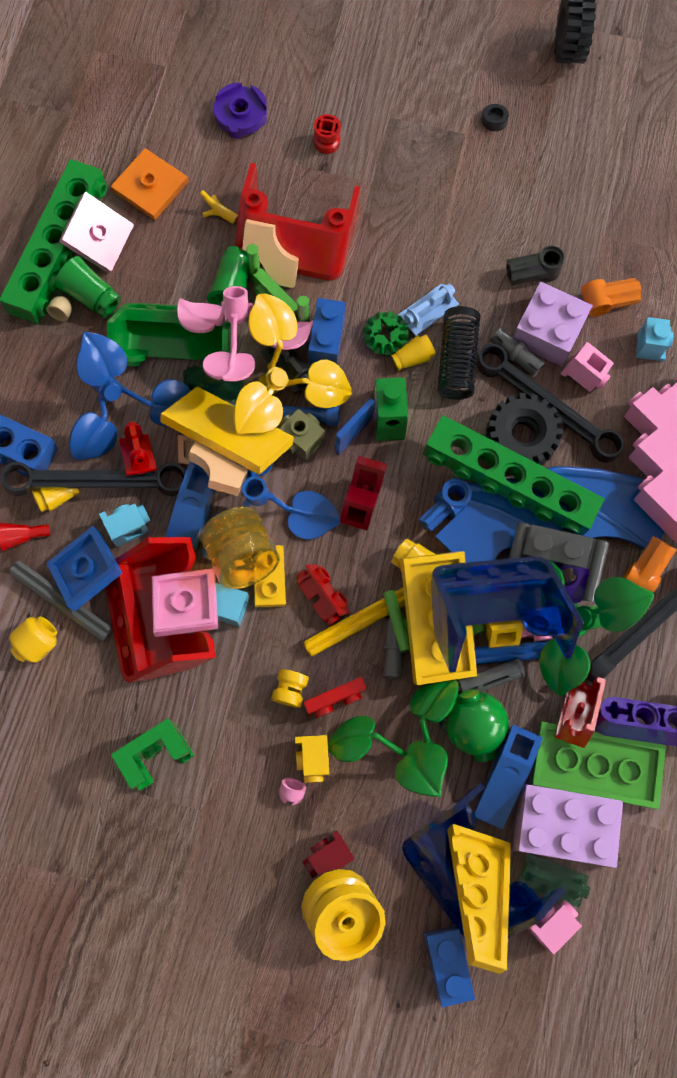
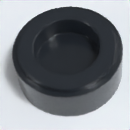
M490 104L482 112V124L490 131H501L507 126L509 112L503 105Z

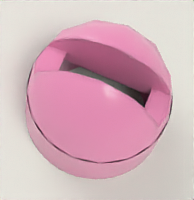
M284 778L279 788V797L284 804L290 801L291 806H294L303 799L306 786L297 779Z

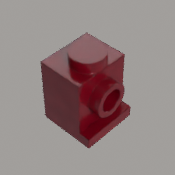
M337 830L332 833L333 841L329 843L327 838H324L310 848L313 854L302 861L312 878L317 875L320 877L326 872L341 869L355 859Z

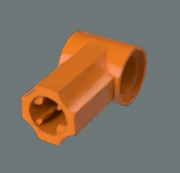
M635 278L606 283L603 279H596L587 282L581 287L583 300L593 305L588 314L590 317L604 315L611 311L612 308L639 304L642 299V288L640 282Z
M652 536L636 563L633 562L623 578L629 579L654 593L660 583V575L677 549L665 541Z

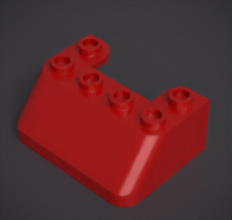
M148 537L115 559L122 574L107 585L105 591L120 671L126 682H139L187 671L216 658L214 641L206 631L155 637L153 633L152 576L190 571L196 559L191 537Z

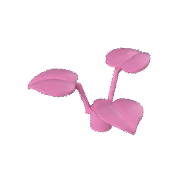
M239 286L226 288L223 291L224 301L221 302L222 306L208 303H193L180 298L177 309L178 319L182 327L190 332H210L215 326H222L227 318L231 323V352H215L208 355L203 361L204 372L214 379H223L225 381H240L249 377L255 369L254 358L247 353L236 354L237 324L243 323L246 320L248 313L250 314L253 303H248V291ZM313 321L297 322L296 336L289 341H282V349L289 350L302 346L312 330ZM277 343L270 347L277 348Z

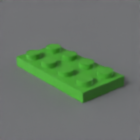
M539 723L538 736L543 737L533 763L531 785L621 800L625 804L659 809L666 745L610 737L594 732L584 749L554 738L557 724Z

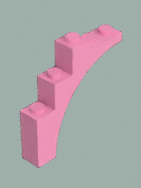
M668 383L659 392L652 387L645 394L642 392L637 393L628 402L630 408L624 417L642 434L633 443L635 450L629 456V459L647 476L637 487L640 493L635 497L634 501L677 544V383L673 386Z

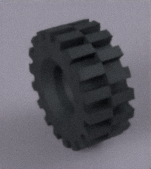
M561 0L559 14H557L556 37L554 40L556 62L579 64L586 62L595 29V0Z
M519 393L517 399L514 398V395L507 397L505 403L502 400L497 405L496 410H493L485 430L487 431L485 437L543 466L547 460H550L561 442L560 438L563 435V429H559L562 424L561 417L555 418L558 411L555 407L549 410L547 408L549 401L543 399L541 403L536 401L538 395L532 394L530 399H526V393ZM518 424L530 427L534 432L533 440L529 443L518 442L512 436L513 427Z

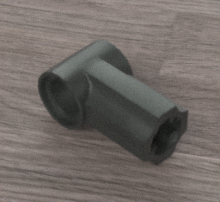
M549 245L544 247L540 253L507 259L508 280L511 285L538 279L546 282L556 280L560 275L565 254L561 248ZM545 262H552V263H554L555 265H554V266H550V265H547Z

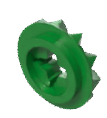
M390 310L383 313L378 311L376 315L368 318L363 328L365 344L371 351L379 355L388 356L395 354L406 345L408 340V325L401 315H396ZM382 324L388 330H394L390 332V342H388L384 335H379Z

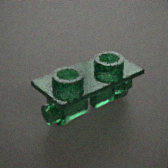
M193 365V367L188 366L186 370H183V383L191 391L199 387L223 400L236 402L237 396L244 386L245 379L240 381L217 380L208 376L204 372L203 367Z
M527 853L518 885L560 901L566 900L569 904L578 908L581 906L582 899H587L590 892V886L587 885L588 875Z

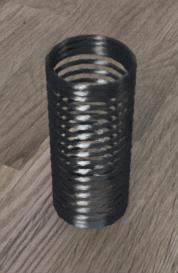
M454 306L444 312L437 392L448 399L463 400L474 395L481 315L471 307ZM464 314V315L474 316V317L476 318V320L473 319V318H470V317H463V316L453 317V318H448V317L453 316V315ZM456 319H467V320H471V321L467 322V321H455V320H456ZM446 386H450V387H454V388H468V389H467V390H454V389L446 388Z

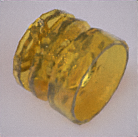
M236 507L223 511L213 517L200 533L201 544L206 550L207 557L212 561V568L219 583L225 588L238 589L254 585L268 577L280 562L277 548L267 534V528L262 523V518L255 509Z

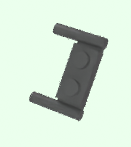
M518 522L504 582L516 584L522 555L539 557L552 562L589 570L582 600L595 603L594 593L600 583L609 542Z

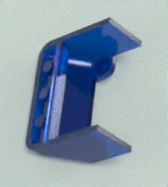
M532 556L440 565L433 570L431 597L434 636L449 672H456L462 645L467 635L465 626L521 620L525 629L533 635H553L565 659L572 657L584 622L553 565L548 560Z
M482 783L448 805L409 836L402 845V851L406 860L453 924L460 930L463 937L464 930L447 829L452 824L470 830L474 828L476 818L468 803L485 788ZM519 881L511 883L509 885L508 938L539 923L565 893L562 887L539 899L527 884Z

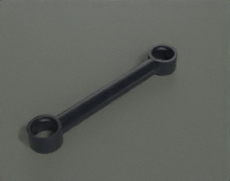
M491 343L482 347L476 364L480 373L488 377L498 375L519 392L526 393V397L529 399L532 394L538 395L536 401L540 403L543 399L549 401L547 408L550 410L552 407H555L558 411L555 418L561 417L562 424L591 444L592 455L598 461L604 463L612 462L623 451L624 440L617 431L611 429L601 431L509 363L507 361V352L502 346ZM488 353L495 354L501 359L502 364L498 367L487 366L483 362L482 356ZM602 438L612 440L616 445V453H604L599 448L598 441Z
M12 462L3 468L1 482L5 491L13 496L26 495L32 488H158L161 493L167 496L178 495L181 485L177 488H168L162 484L161 476L166 471H175L181 475L183 480L186 471L177 463H166L158 471L127 476L126 470H31L24 463ZM21 470L26 472L29 478L28 483L21 488L10 487L6 479L12 471Z
M677 586L652 607L635 625L590 662L587 680L591 684H593L597 677L605 678L618 663L677 611Z

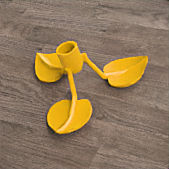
M258 294L249 314V331L254 340L261 345L272 346L277 343V348L271 362L267 365L268 371L259 377L258 382L254 381L245 385L237 396L234 408V426L238 435L265 433L279 425L283 416V407L280 400L272 396V394L279 392L286 386L308 384L305 389V398L309 403L319 408H332L341 405L352 394V389L345 373L339 365L330 360H319L313 363L308 369V378L293 380L288 379L283 369L275 366L283 348L282 341H289L297 334V320L294 312L285 302L272 295Z

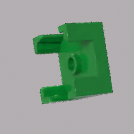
M169 718L111 754L131 789L137 787L139 791H142L153 784L154 780L142 760L145 759L147 761L163 751L162 748L164 746L174 760L179 759L181 763H185L195 757L178 726Z

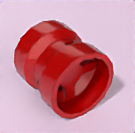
M321 115L314 122V146L316 150L323 154L334 153L340 146L341 123L334 115Z

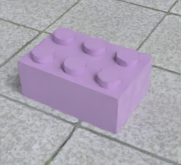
M527 784L523 785L518 796L512 850L617 868L623 801Z

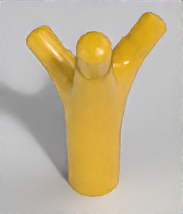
M204 190L200 192V195L212 208L203 212L204 218L219 216L233 225L236 224L238 214L222 205L217 200L216 195L210 197Z

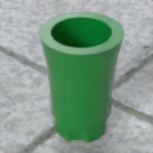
M229 246L223 252L214 282L207 295L209 304L222 306L221 302L224 301L223 291L228 287L239 286L247 289L249 275L247 251L237 246Z
M75 256L67 261L56 276V289L70 295L103 318L113 314L119 306L121 296L114 291L113 287L102 280L80 256Z

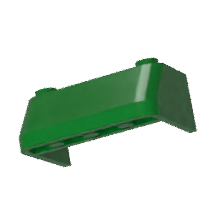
M126 303L107 321V337L115 341L124 350L127 356V366H139L141 361H145L148 357L204 360L208 355L215 352H231V323L227 318L222 326H215L210 332L195 333L184 329L180 324L177 310L178 305Z

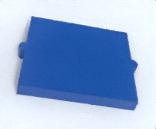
M371 398L336 434V441L333 446H335V452L338 455L345 450L372 420L375 401Z

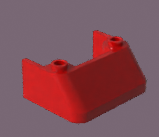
M250 163L239 202L235 246L242 249L247 219L273 224L276 226V236L282 248L289 254L299 258L297 274L327 281L336 280L344 271L359 213L361 187L355 186L349 210L342 208L328 210L324 214L322 224L320 225L267 213L268 198L262 191L258 190L256 164Z

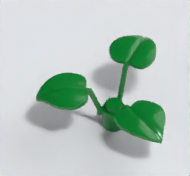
M526 557L521 559L515 584L516 594L520 601L530 608L537 609L545 607L550 599H552L554 602L574 610L572 618L578 631L571 635L566 643L559 639L548 641L540 654V669L546 684L554 693L564 696L572 689L581 685L590 671V659L587 652L582 647L572 645V643L580 636L585 635L587 630H597L603 627L611 632H621L631 628L647 612L654 598V593L629 579L610 577L602 581L595 590L594 602L597 606H580L555 595L563 588L565 581L561 570L554 563L539 557Z
M457 680L428 683L421 686L414 693L410 702V711L414 716L421 717L419 723L424 741L411 743L407 752L380 734L373 733L375 721L368 716H356L341 724L330 739L328 752L340 762H355L369 751L372 745L371 739L378 740L403 757L398 762L395 770L396 780L403 788L423 796L441 797L442 782L447 769L448 757L443 747L434 744L430 739L426 723L427 720L433 723L440 722L451 712L458 695L459 686Z

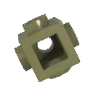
M297 409L293 415L287 414L278 426L280 430L294 436L293 445L287 452L290 454L295 452L305 461L325 441V430L319 426V421L308 412L304 414L301 410Z

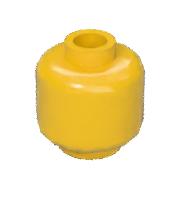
M44 617L26 618L10 634L9 641L12 646L10 651L21 662L27 660L37 663L57 645V630Z

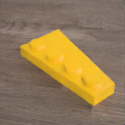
M452 824L447 831L468 962L471 966L501 974L507 970L511 843Z

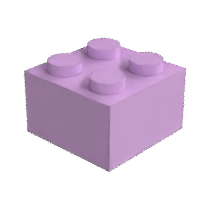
M540 281L513 338L519 343L523 341L530 352L562 367L593 305Z

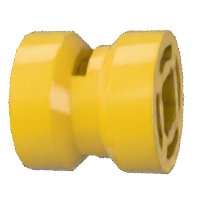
M279 669L277 676L279 681L278 687L273 690L271 700L283 705L301 708L303 701L301 696L302 689L307 687L309 677L291 670Z

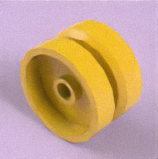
M343 869L326 872L314 880L304 894L301 905L303 919L311 931L317 946L329 958L340 961L360 958L372 950L382 937L386 924L384 910L363 877L357 873Z

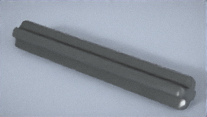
M17 561L10 568L9 573L95 637L101 641H105L113 630L112 627L83 606L76 611L68 608L60 590L27 565Z

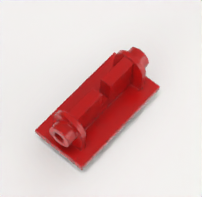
M129 422L124 427L125 438L119 439L126 475L156 471L157 468L148 434H142L139 424Z
M307 564L305 567L309 572L303 570L296 575L298 579L297 584L308 600L313 599L317 595L321 598L312 606L324 623L327 622L329 626H332L340 620L337 615L344 616L351 613L347 608V599L340 591H335L329 582L331 577L324 567L317 564Z

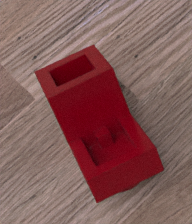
M358 456L351 484L344 500L340 523L368 531L388 464Z

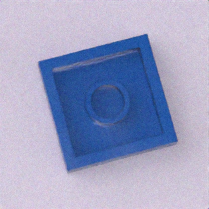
M94 526L90 527L46 563L68 608L74 611L78 610L122 574L101 532Z

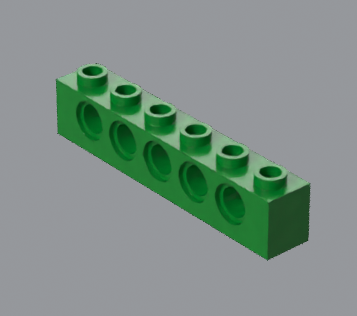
M73 159L69 160L0 297V303L7 314L37 325L42 316L47 314L46 308L50 303L49 301L53 293L58 291L55 288L56 276L64 264L73 258L74 252L60 242L53 243L60 240L69 220L65 219L72 216L81 196L77 197L78 195L87 192L98 201L105 196L107 184L101 169ZM38 287L35 291L29 292L30 289Z
M444 415L441 416L422 453L430 463L453 470L457 477L480 484L484 491L507 498L511 505L534 512L538 519L544 522H553L559 525L564 532L584 536L591 529L605 498ZM451 447H459L464 452V455L454 454ZM478 461H486L491 469L481 468ZM505 474L513 475L517 483L508 482ZM532 488L540 489L544 497L535 496ZM559 502L567 503L570 507V512L562 510Z

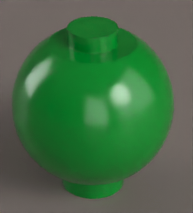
M470 689L462 692L460 697L456 699L453 709L445 718V728L449 740L458 750L472 755L473 760L476 762H487L497 756V749L505 741L509 730V719L504 706L499 700L490 694Z

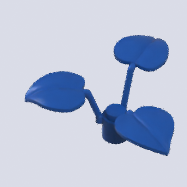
M83 332L80 349L76 358V371L79 378L84 383L91 385L99 395L97 401L100 404L101 417L94 412H86L76 420L69 439L71 456L76 460L96 458L108 453L114 447L117 440V429L112 422L105 421L107 419L106 401L117 400L121 393H124L146 406H151L149 413L151 421L160 426H167L160 422L161 413L191 390L179 380L167 379L160 382L152 391V401L126 389L114 378L121 375L127 367V356L124 350L115 341L104 335Z
M273 463L260 475L248 469L246 480L242 485V492L246 500L243 502L244 508L241 519L238 520L237 516L231 512H220L213 515L204 527L202 556L212 561H229L245 554L251 547L254 538L252 530L243 525L247 520L249 507L251 505L262 506L268 500L291 513L288 517L289 529L295 536L304 540H313L323 536L340 523V517L334 505L319 493L313 491L297 493L293 498V507H289L275 497L273 493H270L265 481L258 476L266 475L271 470Z

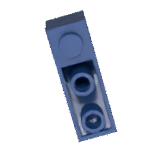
M515 725L509 726L507 737L497 751L498 754L493 761L472 817L497 828H504L530 773L543 737Z

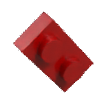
M359 677L303 702L308 717L315 714L318 719L334 711L332 706L343 701L345 706L361 700V694L366 691V686L362 677Z

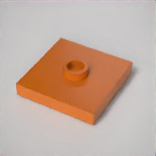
M144 148L111 185L113 193L153 220H156L189 183L188 176Z

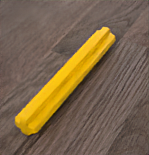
M404 588L395 591L400 608L405 606ZM382 598L305 640L304 647L308 654L314 656L389 615L385 599Z

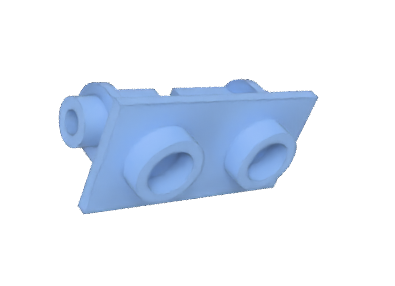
M450 283L447 285L440 284L398 315H401L410 331L417 336L442 318L447 309L459 305L453 297L455 289Z

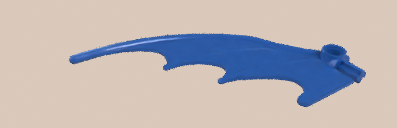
M570 466L547 468L605 498L591 529L584 536L593 539L603 537L618 538L639 546L643 550L652 536L662 539L665 533L663 529L634 501L635 497L640 493L637 487L645 479L595 468ZM515 477L506 479L510 483H517ZM458 478L450 479L444 484L442 489L434 496L435 504L418 519L425 530L428 529L432 532L447 516L453 518L435 538L450 552L463 551L465 553L466 568L487 588L494 592L499 591L503 586V581L497 574L494 566L495 558L501 551L512 548L518 522L562 531L559 525L538 519L534 512L511 505L507 498L484 491L480 484L476 482L467 483ZM532 488L535 496L544 497L540 489ZM455 493L459 495L461 501H452L448 494ZM559 502L562 510L570 512V507L567 503Z

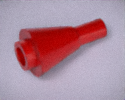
M0 522L1 552L30 541L32 538L51 536L49 524L29 527V525Z

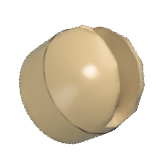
M57 296L50 301L46 310L51 317L64 322L68 320L72 306L68 298Z

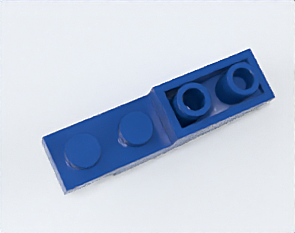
M189 462L174 505L166 537H191L193 550L196 551L212 509L211 502L216 490L208 488L209 477L205 470L199 465Z

